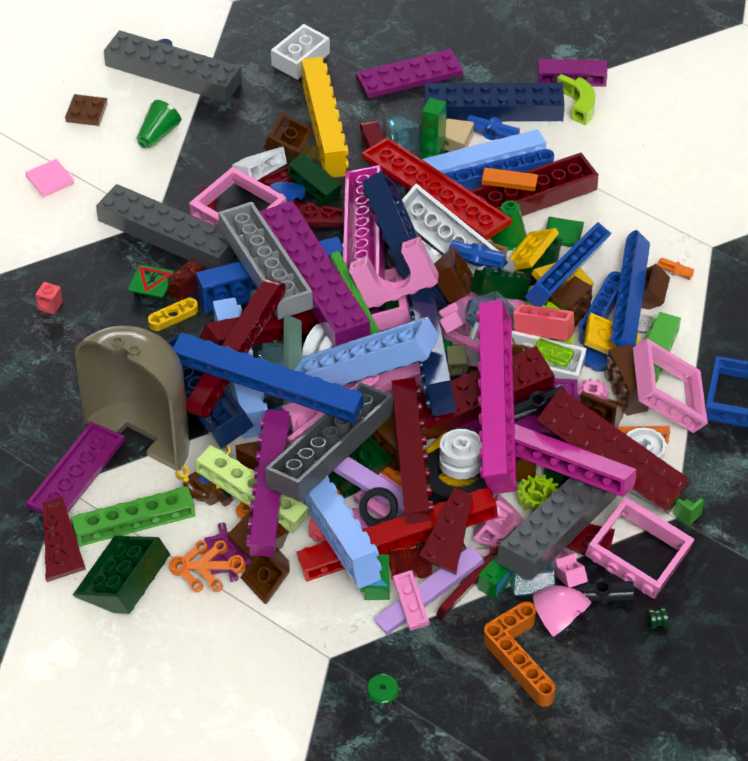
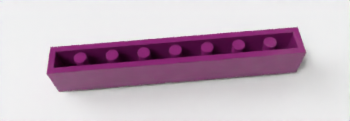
M265 410V418H261L260 429L263 430V434H259L258 446H261V450H257L256 462H259V467H255L254 479H257V484H253L252 496H255V501L251 500L250 513H253V518H249L248 530H251V535H247L246 547H250V556L275 557L282 494L267 487L265 468L287 449L290 423L289 411Z

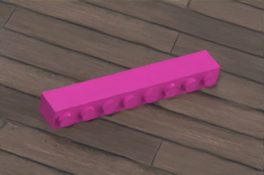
M515 424L516 457L624 497L635 486V468Z

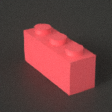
M520 304L513 313L514 331L541 338L568 341L575 331L574 311Z

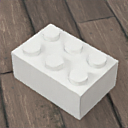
M303 24L271 50V65L298 80L302 77V59L322 57L324 59L330 54V38Z

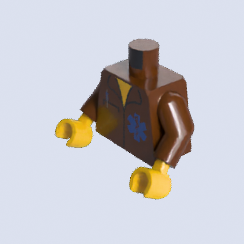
M227 445L225 446V449L227 450L226 455H229L231 450L230 447ZM186 466L181 467L184 475H181L179 470L175 472V477L183 480V486H188L193 499L206 502L208 505H214L219 501L223 506H228L232 503L233 498L230 493L197 472L189 475V469Z

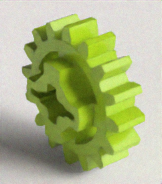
M538 474L535 475V478L528 475L527 480L522 479L521 484H518L517 498L519 499V504H524L525 510L531 508V513H533L558 489V483H553V478L547 480L546 475H543L542 478Z

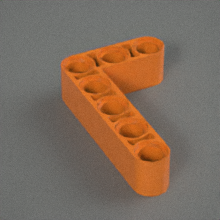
M523 602L487 623L484 627L483 641L489 651L538 705L547 707L554 701L555 684L514 640L515 637L529 630L535 624V605L530 602Z

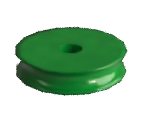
M377 674L368 681L367 694L376 703H389L398 695V682L391 675Z

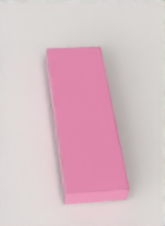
M410 570L392 576L410 631L430 625L413 571Z

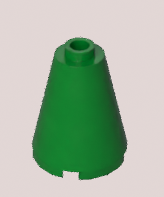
M154 100L137 135L138 144L143 148H151L175 129L181 122V116L176 109L173 108L171 110L167 107L169 104L162 100Z
M505 201L501 205L500 211L512 218V224L491 237V240L495 244L508 247V251H512L513 248L520 245L527 234L519 204L515 201Z

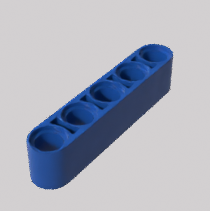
M614 271L609 273L581 321L578 335L580 344L584 345L587 316L593 313L608 319L615 307L620 272Z

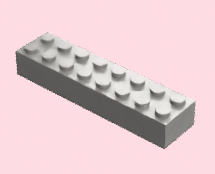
M249 202L218 212L220 231L257 288H259L264 279L285 284V294L273 312L277 319L280 320L285 316H292L313 309L312 290L254 203Z

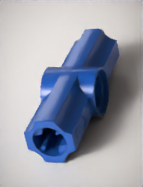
M469 114L467 121L474 122V131L483 133V136L488 140L505 138L520 133V128L503 124L496 117H491L488 120Z
M452 240L449 250L456 246L463 259L469 264L480 267L484 265L496 269H503L505 266L506 253L490 250L476 243L470 245Z

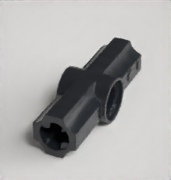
M558 385L543 392L534 391L529 398L514 403V421L517 422L532 415L540 416L559 388L566 392L565 388Z
M599 578L595 582H585L571 587L584 594L590 601H595L600 605L608 604L610 601L634 600L633 582H610L606 578Z

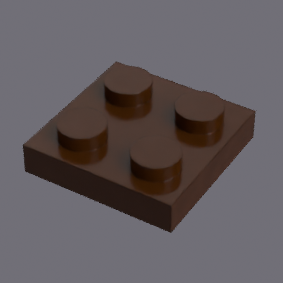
M74 94L66 113L65 121L68 123L100 126L108 104L107 98Z

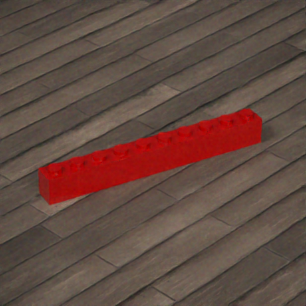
M489 487L469 493L473 495L466 528L498 517L497 505ZM447 501L433 505L434 513H430L431 521L407 524L405 515H401L398 518L383 521L368 528H362V531L367 532L371 545L375 544L379 555H387L405 549L407 546L411 547L412 545L426 542ZM327 541L296 552L306 582L345 569Z

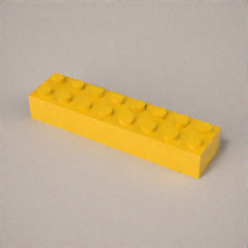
M322 57L302 59V86L322 168L333 178L346 176V169L349 168L348 159L346 158L349 155L348 146L344 145L345 134L341 133L342 122L338 121V109L335 110L336 99L332 98L334 93L333 87L329 86L331 85L330 75H326L328 74L327 63H323Z

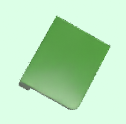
M700 498L696 503L688 499L685 501L681 499L676 500L674 516L690 526L702 515L704 500Z

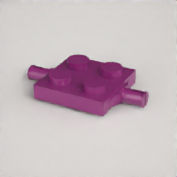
M222 522V525L219 523V534L206 537L204 541L208 545V551L219 540H223L227 544L228 550L224 554H218L211 561H228L232 556L239 555L246 562V569L251 560L227 537L229 532H227L226 523ZM220 545L218 550L222 549L224 545ZM211 570L212 575L228 572L231 582H234L233 575L235 582L239 579L237 573H233L231 570Z

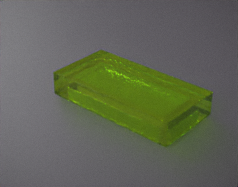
M540 337L535 344L545 360L566 368L574 356L575 350Z

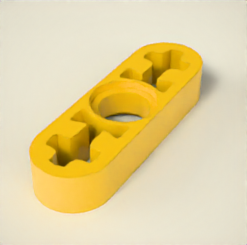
M186 298L150 314L148 317L149 328L153 331H160L194 316L198 312L197 301L193 298ZM171 312L178 313V315L174 317H171L168 314Z

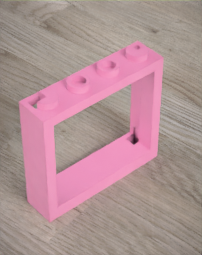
M232 167L193 199L189 206L191 216L219 227L218 213L207 206L234 183L270 203L271 205L268 208L286 203L287 199L283 194L276 192L255 178H251L244 174V172Z
M395 267L385 270L386 281L399 282L403 280ZM408 294L398 299L399 307L372 314L379 331L412 322Z
M648 338L633 347L639 401L692 433L708 424L701 371ZM654 364L684 381L687 405L656 388Z
M625 496L591 541L585 556L606 568L610 573L622 578L625 582H633L634 587L655 599L687 555L695 539ZM620 515L678 550L657 581L599 545Z

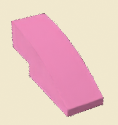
M462 299L439 311L442 316L440 322L446 333L465 323L466 314Z
M566 548L548 564L555 575L569 588L588 582L585 567L578 563L575 554Z

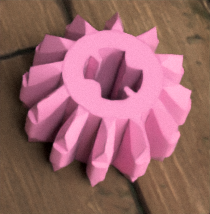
M590 378L589 381L583 380L581 384H578L577 400L579 402L582 391L608 398L609 390L606 388L605 383L599 382V379L593 381Z

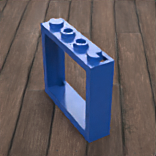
M716 356L706 405L707 420L748 427V408L713 402L719 374L748 379V361Z

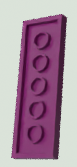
M451 49L356 72V78L367 99L463 75V69Z
M90 422L26 502L27 508L43 515L44 502L63 497L67 512L69 513L124 443V435Z

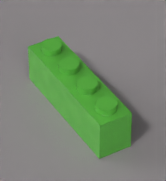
M659 312L657 318H653L650 327L652 330L647 332L645 339L648 338L670 352L679 332L681 318ZM654 364L655 380L657 383L663 368Z

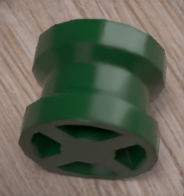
M660 607L658 610H647V622L650 630H655L657 627H668V615L665 607Z

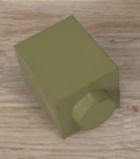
M466 345L447 346V363L450 376H462V373L467 374Z

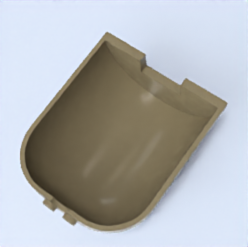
M136 326L108 327L86 337L75 349L84 423L89 425L90 422H93L119 434L126 427H129L155 441L146 450L147 456L176 471H180L189 455L190 440L184 374L181 361L175 350L161 336Z

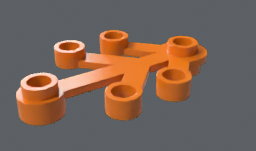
M200 540L184 556L173 557L169 562V570L173 575H182L190 584V588L198 593L203 590L204 585L200 579H195L189 572V570H197L209 583L213 592H220L223 589V583L208 570H231L233 573H241L246 567V562L239 555L232 556L228 561H211L218 554L227 552V544L223 540H219L208 551V545L205 541ZM201 545H204V548L202 550H199V547ZM220 545H224L222 549L218 550ZM198 554H205L198 561H191ZM196 583H199V586L197 588H194V585ZM219 583L218 587L213 588L214 584Z

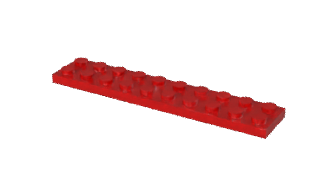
M388 137L361 153L363 160L372 166L380 165L384 174L408 190H411L415 184L419 185L485 240L490 239L512 224V218Z

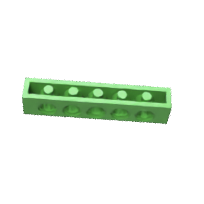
M187 486L71 516V522L78 546L81 547L108 540L114 536H123L195 517V506Z

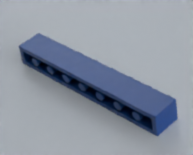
M597 222L535 283L525 298L532 305L542 307L601 248L612 233Z

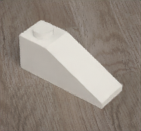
M284 147L246 157L233 164V167L251 178L259 180L287 164Z

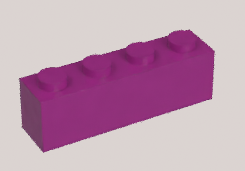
M539 59L538 83H557V77L562 74L573 80L581 77L592 87H606L607 60Z

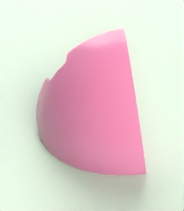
M496 494L494 497L498 517L477 524L473 534V539L489 546L500 544L525 521L519 512L499 494Z
M549 586L533 594L536 610L553 637L572 623L573 619L583 613L591 604V601L584 594L566 586Z

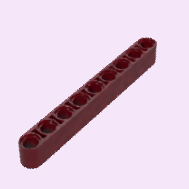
M264 279L222 346L230 347L240 353H248L283 298L286 290L285 284ZM204 373L186 401V412L204 418L208 417L230 381Z

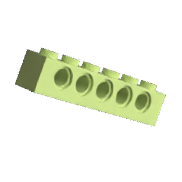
M212 445L196 460L195 472L250 506L251 500L255 501L251 488L253 484H257V479H254V470L248 469L237 459L229 457L221 449L215 448ZM282 494L279 523L293 534L307 518L308 506L302 501L299 502Z

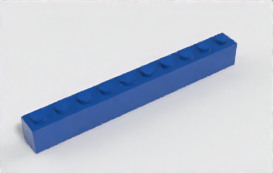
M181 333L173 347L181 364L186 367L351 423H355L364 405L363 394L355 389L344 388L337 383H330L319 377H312L301 371H294L283 365L270 363L266 359L252 357L245 352L234 351L230 347H223L212 341L199 339L191 334Z

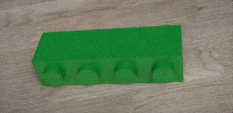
M431 97L422 110L421 159L445 153L447 102Z

